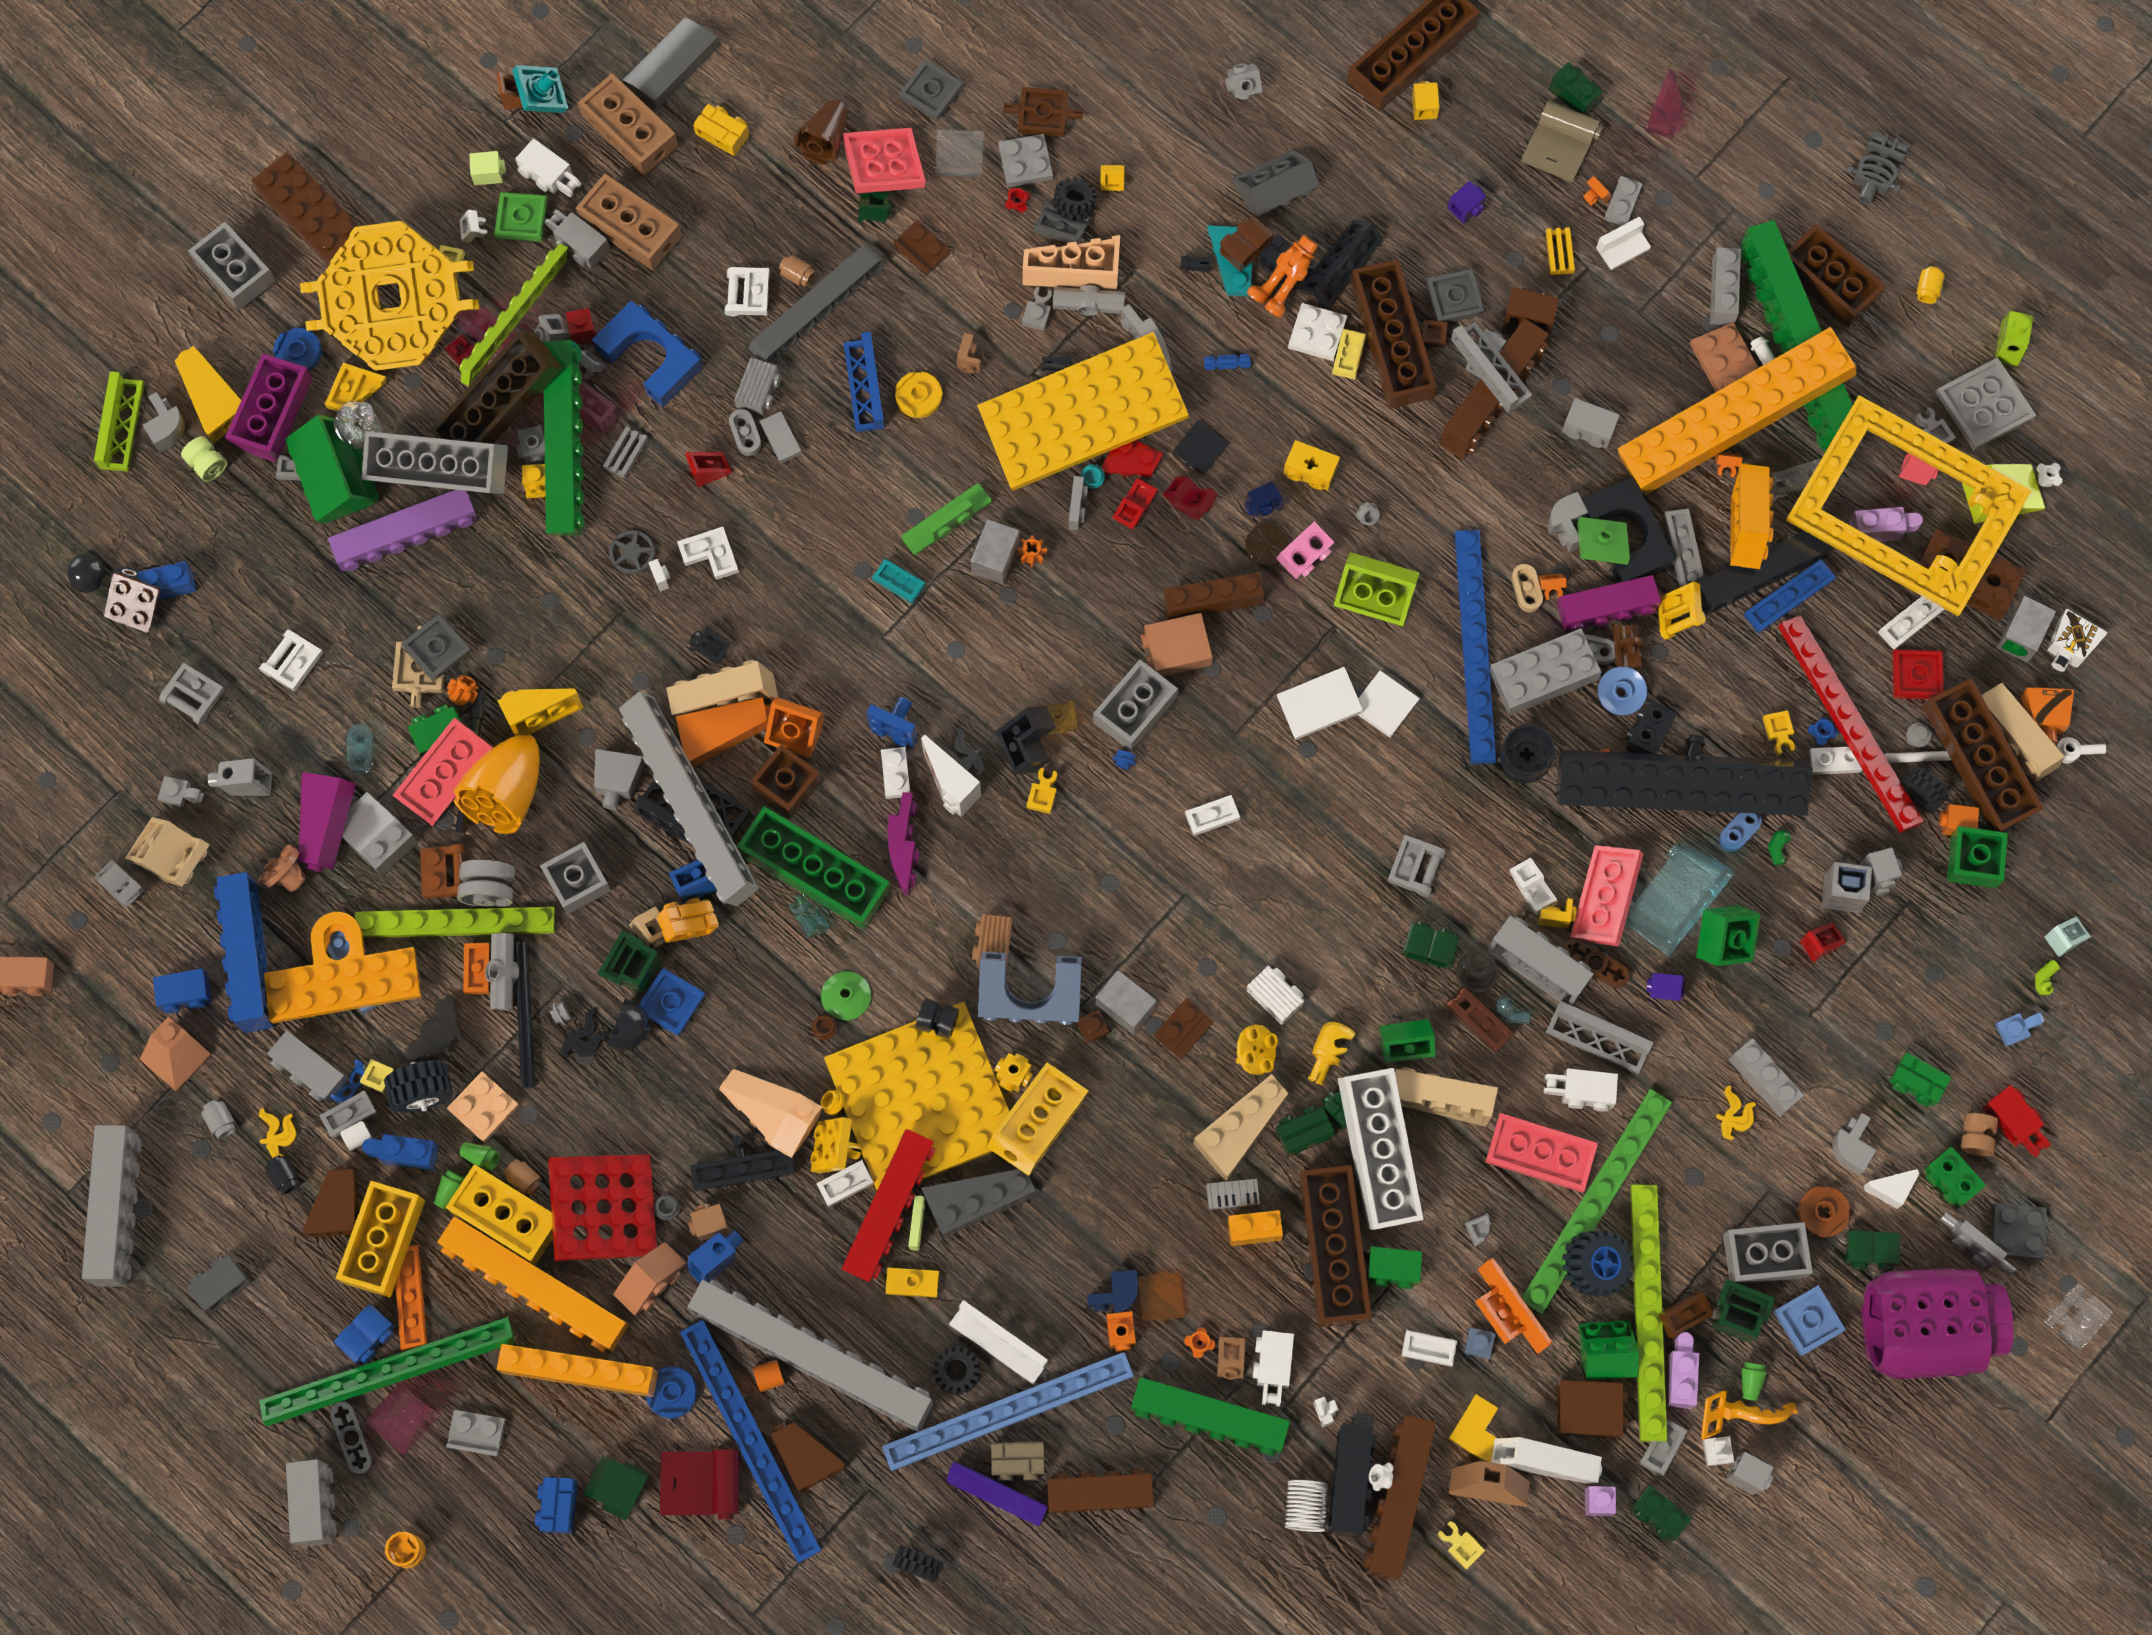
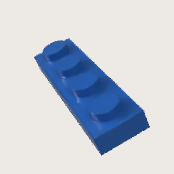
M1820 559L1744 613V617L1759 634L1832 583L1836 576Z

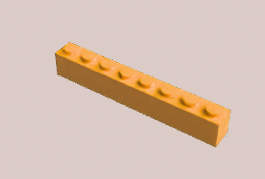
M455 1216L437 1241L443 1247L442 1253L451 1259L458 1256L464 1260L462 1265L474 1273L479 1269L485 1273L483 1278L496 1286L500 1282L507 1287L505 1289L506 1293L516 1299L519 1296L524 1297L528 1300L526 1305L539 1312L543 1309L550 1313L547 1317L558 1325H561L562 1322L566 1323L571 1327L569 1332L580 1339L584 1335L593 1340L590 1345L601 1352H604L605 1349L613 1352L629 1327L620 1318Z

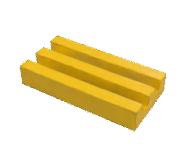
M1565 227V230H1561V228H1556L1555 230H1551V228L1546 229L1550 275L1574 274L1575 268L1570 227ZM1555 236L1560 269L1555 267L1552 237ZM1561 236L1565 237L1568 268H1565Z

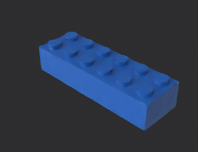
M247 872L217 877L214 894L216 900H219L220 909L217 910V919L219 924H222L223 933H220L219 938L221 947L225 948L226 957L222 958L224 971L228 972L225 990L227 996L231 998V1006H228L229 1019L244 1033L275 1028V1024L269 1021L264 973L268 972L258 884Z

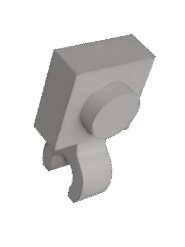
M164 776L157 800L162 803L184 807L186 800L202 804L205 794L201 793L199 789L190 788L188 781Z

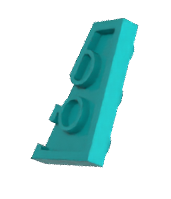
M1207 225V232L1212 242L1213 252L1217 259L1226 295L1250 297L1247 294V290L1251 286L1252 262L1240 272L1220 254V242L1227 234L1232 235L1238 231L1237 227Z

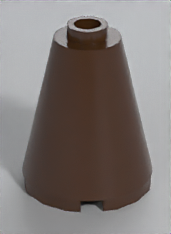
M829 100L797 131L794 137V145L796 149L799 146L803 151L802 156L820 165H826L829 161L831 163L835 161L839 153L848 116L846 105L840 100Z

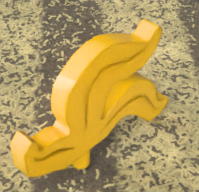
M1727 1086L1724 1094L1729 1101L1730 1108L1725 1112L1724 1116L1717 1114L1716 1118L1722 1120L1723 1138L1733 1140L1734 1137L1731 1136L1732 1128L1743 1132L1752 1126L1754 1122L1752 1108L1756 1104L1754 1102L1748 1103L1744 1106L1742 1116L1733 1117L1741 1108V1101L1737 1095L1732 1093L1731 1086Z
M262 1108L259 1111V1117L267 1122L270 1128L267 1132V1139H260V1143L267 1144V1149L273 1158L279 1155L284 1157L282 1154H279V1146H290L297 1136V1131L291 1121L293 1115L288 1114L283 1119L284 1131L276 1135L280 1127V1121L274 1115L266 1114L265 1109Z

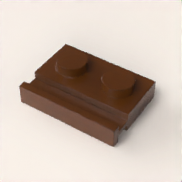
M918 219L901 234L898 240L893 242L894 246L925 275H928L933 268L935 269L951 254V249Z
M1186 998L1157 1030L1154 1038L1182 1060L1213 1025L1214 1021Z

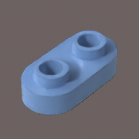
M1739 813L1721 832L1719 836L1721 847L1729 852L1738 851L1760 828L1762 823L1760 814ZM1746 817L1752 818V819H1753V823H1752V824L1747 823L1746 820H1745V818H1746ZM1730 834L1736 835L1737 840H1736V841L1731 840L1730 837H1729V835H1730Z

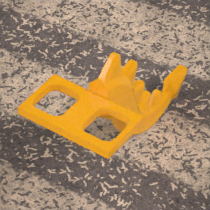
M1723 1390L1706 1398L1701 1439L1705 1440L1722 1432L1723 1417L1727 1420L1740 1418L1753 1423L1775 1424L1785 1421L1792 1414L1798 1413L1797 1406L1794 1402H1790L1782 1406L1783 1410L1775 1409V1413L1769 1409L1760 1412L1758 1406L1747 1407L1740 1400L1735 1403L1727 1402V1392ZM1717 1399L1716 1409L1710 1411L1712 1401ZM1717 1420L1715 1430L1708 1433L1709 1424Z

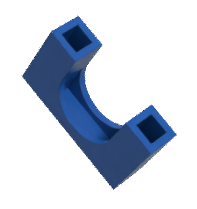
M630 301L592 339L595 350L611 364L629 346L638 341L649 340L660 344L666 350L665 360L643 385L646 394L660 406L664 407L702 370L701 356L693 348L688 349L685 347L683 340L677 334L671 335L659 319H652L644 306L641 304L637 306L633 301Z

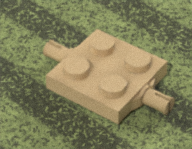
M396 642L392 689L393 691L412 693L410 707L420 708L421 694L427 692L442 693L444 674L432 682L401 647L402 642Z

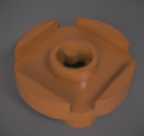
M1818 1186L1810 1189L1803 1195L1797 1207L1800 1223L1805 1222L1806 1231L1819 1239L1839 1234L1849 1222V1202L1839 1190L1832 1187ZM1819 1206L1829 1208V1218L1826 1219L1824 1216L1820 1217L1818 1215Z

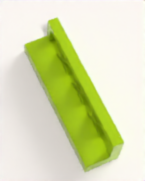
M110 372L94 461L100 469L129 472L144 382L142 380L123 379L119 372ZM125 386L137 387L135 395L127 400L123 395ZM129 406L132 410V416L123 422L119 417L120 412ZM125 428L128 432V438L119 444L115 439L116 434ZM121 450L124 454L123 464L111 463L112 456Z

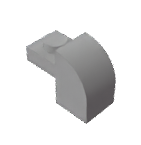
M156 392L148 397L159 416L143 424V427L159 453H161L181 439L185 430V421L177 406L172 408L166 397L161 400Z
M1578 492L1560 499L1554 505L1548 520L1549 534L1552 535L1559 532V541L1562 546L1567 547L1569 552L1579 547L1578 533L1574 525L1577 524L1579 517L1586 518L1588 514Z
M112 860L94 877L126 908L144 891L134 879Z
M1863 1113L1857 1118L1852 1117L1845 1128L1846 1131L1840 1129L1835 1133L1832 1142L1833 1153L1837 1161L1858 1176L1865 1171L1876 1152L1874 1148L1859 1140L1871 1119Z

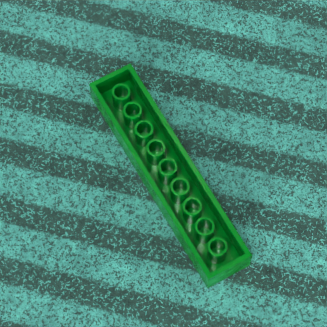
M1775 220L1749 227L1739 248L1741 249V261H1745L1748 268V279L1755 285L1756 298L1759 303L1763 304L1765 319L1773 328V338L1775 343L1780 345L1782 355L1822 331ZM1843 383L1802 406L1808 412L1809 425L1815 429L1818 447L1823 449L1824 453L1853 406Z

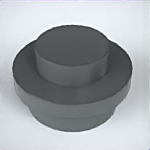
M663 1195L655 1202L654 1210L660 1219L669 1221L679 1214L680 1204L674 1196Z

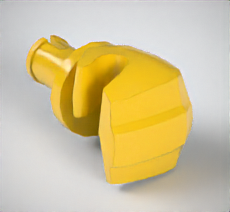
M1328 1022L1323 1025L1313 1047L1312 1054L1317 1060L1308 1080L1311 1082L1316 1080V1084L1323 1085L1330 1066H1338L1341 1062L1336 1056L1347 1052V1048L1335 1047L1334 1041L1339 1039L1351 1041L1356 1034L1351 1028L1337 1022Z

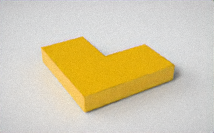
M1476 1394L1448 1439L1480 1460L1491 1463L1494 1440L1498 1438L1485 1431L1498 1408Z

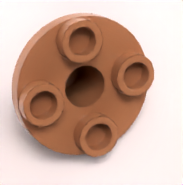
M288 844L282 850L281 856L278 859L273 857L265 865L264 869L266 871L258 879V882L264 888H269L276 883L277 886H283L289 892H294L304 883L306 875L301 871L299 864L295 862L299 851L291 844Z

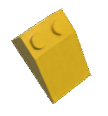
M575 688L510 691L505 693L502 699L497 700L515 736L519 734L530 735L584 708Z

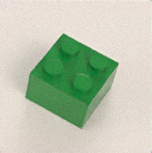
M1958 826L1951 833L1947 882L1997 889L2004 881L2008 833Z
M1740 905L1704 909L1696 957L1716 966L1753 962L1761 914Z

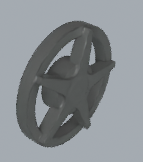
M630 530L619 534L613 539L609 548V556L613 566L620 572L638 574L649 567L648 562L654 560L655 549L651 539L646 534L637 530ZM634 535L632 541L627 544L619 542L626 536ZM638 536L645 539L649 543L650 548L640 547L637 544ZM616 545L622 549V556L617 561L614 560L613 556ZM651 552L648 561L640 567L638 560H640L642 554ZM626 560L627 562L634 563L637 569H625L619 566V564Z

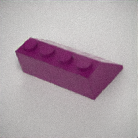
M262 353L225 438L254 456L276 463L278 455L285 444V438L288 437L313 380L307 367Z

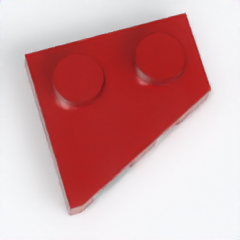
M1135 440L1111 450L1101 468L1105 476L1108 473L1122 474L1121 476L1139 475L1140 477H1152L1163 458V453Z

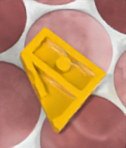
M342 363L325 406L328 409L349 415L386 384L387 379L383 375Z

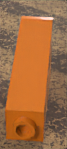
M763 697L676 716L682 748L692 767L694 768L766 730L770 705L764 704Z

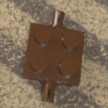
M1022 87L1021 98L1018 104L1004 103L1003 113L1017 114L1018 133L1044 134L1046 136L1064 137L1068 118L1082 120L1083 110L1069 109L1068 91Z

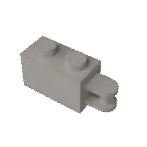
M555 209L554 215L544 222L553 231L556 246L561 243L568 247V252L573 255L577 263L582 266L585 264L592 269L610 250L608 240L573 212L566 217Z

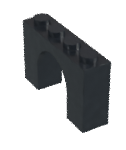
M1634 477L1581 498L1588 511L1586 518L1608 520L1614 517H1625L1636 522L1643 531L1645 543L1639 550L1630 553L1628 565L1612 563L1610 571L1616 583L1651 575L1655 576L1673 568L1676 561L1675 549L1672 545H1668L1665 539V530L1661 524H1657L1654 518V509L1651 504H1647L1643 497L1644 491H1641Z

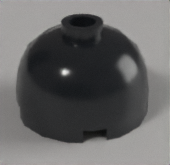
M624 999L607 1046L627 1051L638 1047L642 1040H648L652 1027L648 1026L649 1016L641 1005Z

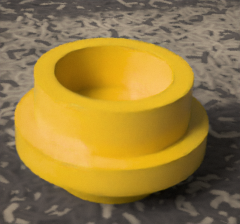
M829 1090L822 1096L821 1106L825 1113L835 1115L843 1108L844 1095L840 1091Z

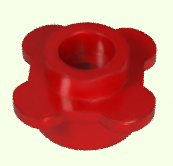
M1011 188L1008 191V200L1005 202L1006 209H1016L1020 213H1024L1027 211V201L1031 198L1030 193L1020 188Z

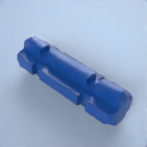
M1240 354V357H1237V355L1217 356V358H1214V356H1206L1204 358L1205 370H1215L1217 367L1218 370L1237 369V366H1241V368H1250L1251 366L1249 354Z

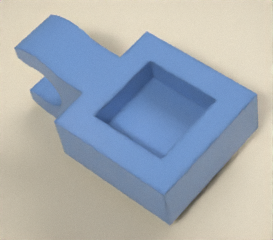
M2041 1012L2024 1020L2019 1013L1997 1022L1995 1026L2005 1046L2008 1047L2028 1039L2031 1036L2028 1030L2042 1025L2045 1020Z

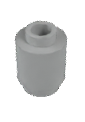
M213 1100L204 1105L201 1115L212 1135H216L217 1139H223L236 1131L235 1121L224 1101L218 1102Z

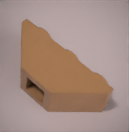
M1478 1461L1452 1468L1449 1494L1527 1507L1530 1481L1507 1465Z

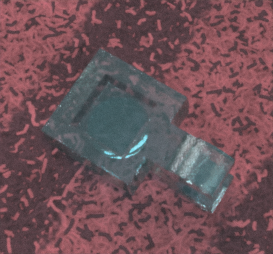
M804 894L797 896V901L789 904L790 910L794 914H798L795 918L808 938L823 934L830 928L818 907L812 909L808 898Z

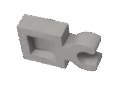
M1036 287L1034 290L1035 302L1028 300L1022 325L1045 331L1051 312V306L1047 304L1052 299V291L1048 290L1046 297H1040V288Z
M1929 407L1925 411L1928 419H1924L1920 413L1916 415L1915 421L1919 426L1925 428L1923 431L1947 444L1954 442L1956 439L1943 419L1935 420V412L1932 408Z

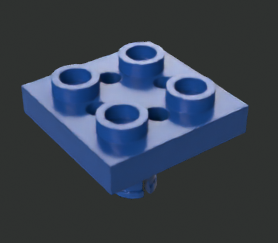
M898 697V701L891 713L871 704L867 711L869 728H872L871 731L878 736L884 737L886 735L893 738V742L899 746L906 747L908 745L913 748L917 741L915 724L904 720L912 703L903 697Z

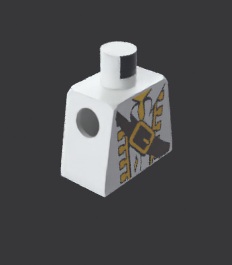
M2066 609L2058 619L2048 646V651L2056 656L2051 664L2052 667L2061 672H2064L2069 664L2078 667L2108 632Z

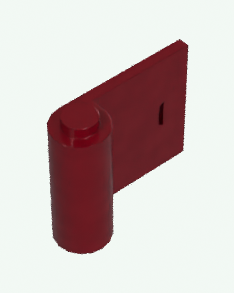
M722 1449L714 1450L713 1452H661L660 1516L718 1515V1520H733L734 1515L739 1514L740 1451Z

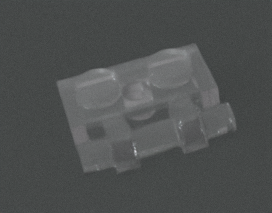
M2076 1284L2072 1290L2069 1289L2064 1294L2065 1298L2058 1306H2054L2049 1311L2050 1315L2045 1320V1323L2051 1328L2057 1322H2061L2064 1327L2058 1334L2077 1351H2080L2113 1314L2094 1295L2090 1296L2087 1301L2080 1297L2085 1292V1288L2080 1284ZM2072 1305H2075L2079 1310L2071 1318L2066 1312Z

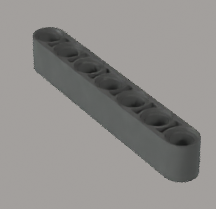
M868 244L863 245L750 343L748 350L759 361L762 360L772 364L883 267L884 260Z

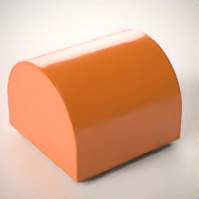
M777 1359L752 1367L760 1393L785 1385Z

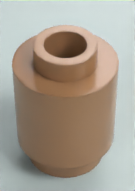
M794 255L784 257L779 265L780 275L799 287H808L815 277L816 271L812 269V266Z
M514 1160L503 1173L507 1177L506 1180L525 1196L528 1194L533 1196L541 1188L540 1181L542 1178L524 1161Z

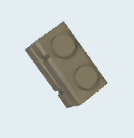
M1043 1442L991 1443L992 1477H997V1481H1013V1476H1023L1024 1481H1037L1039 1476H1044Z

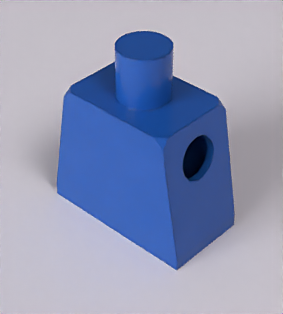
M735 1230L725 1238L721 1233H717L688 1256L687 1270L699 1284L702 1280L709 1283L710 1279L714 1280L735 1260V1249L744 1242L742 1237Z

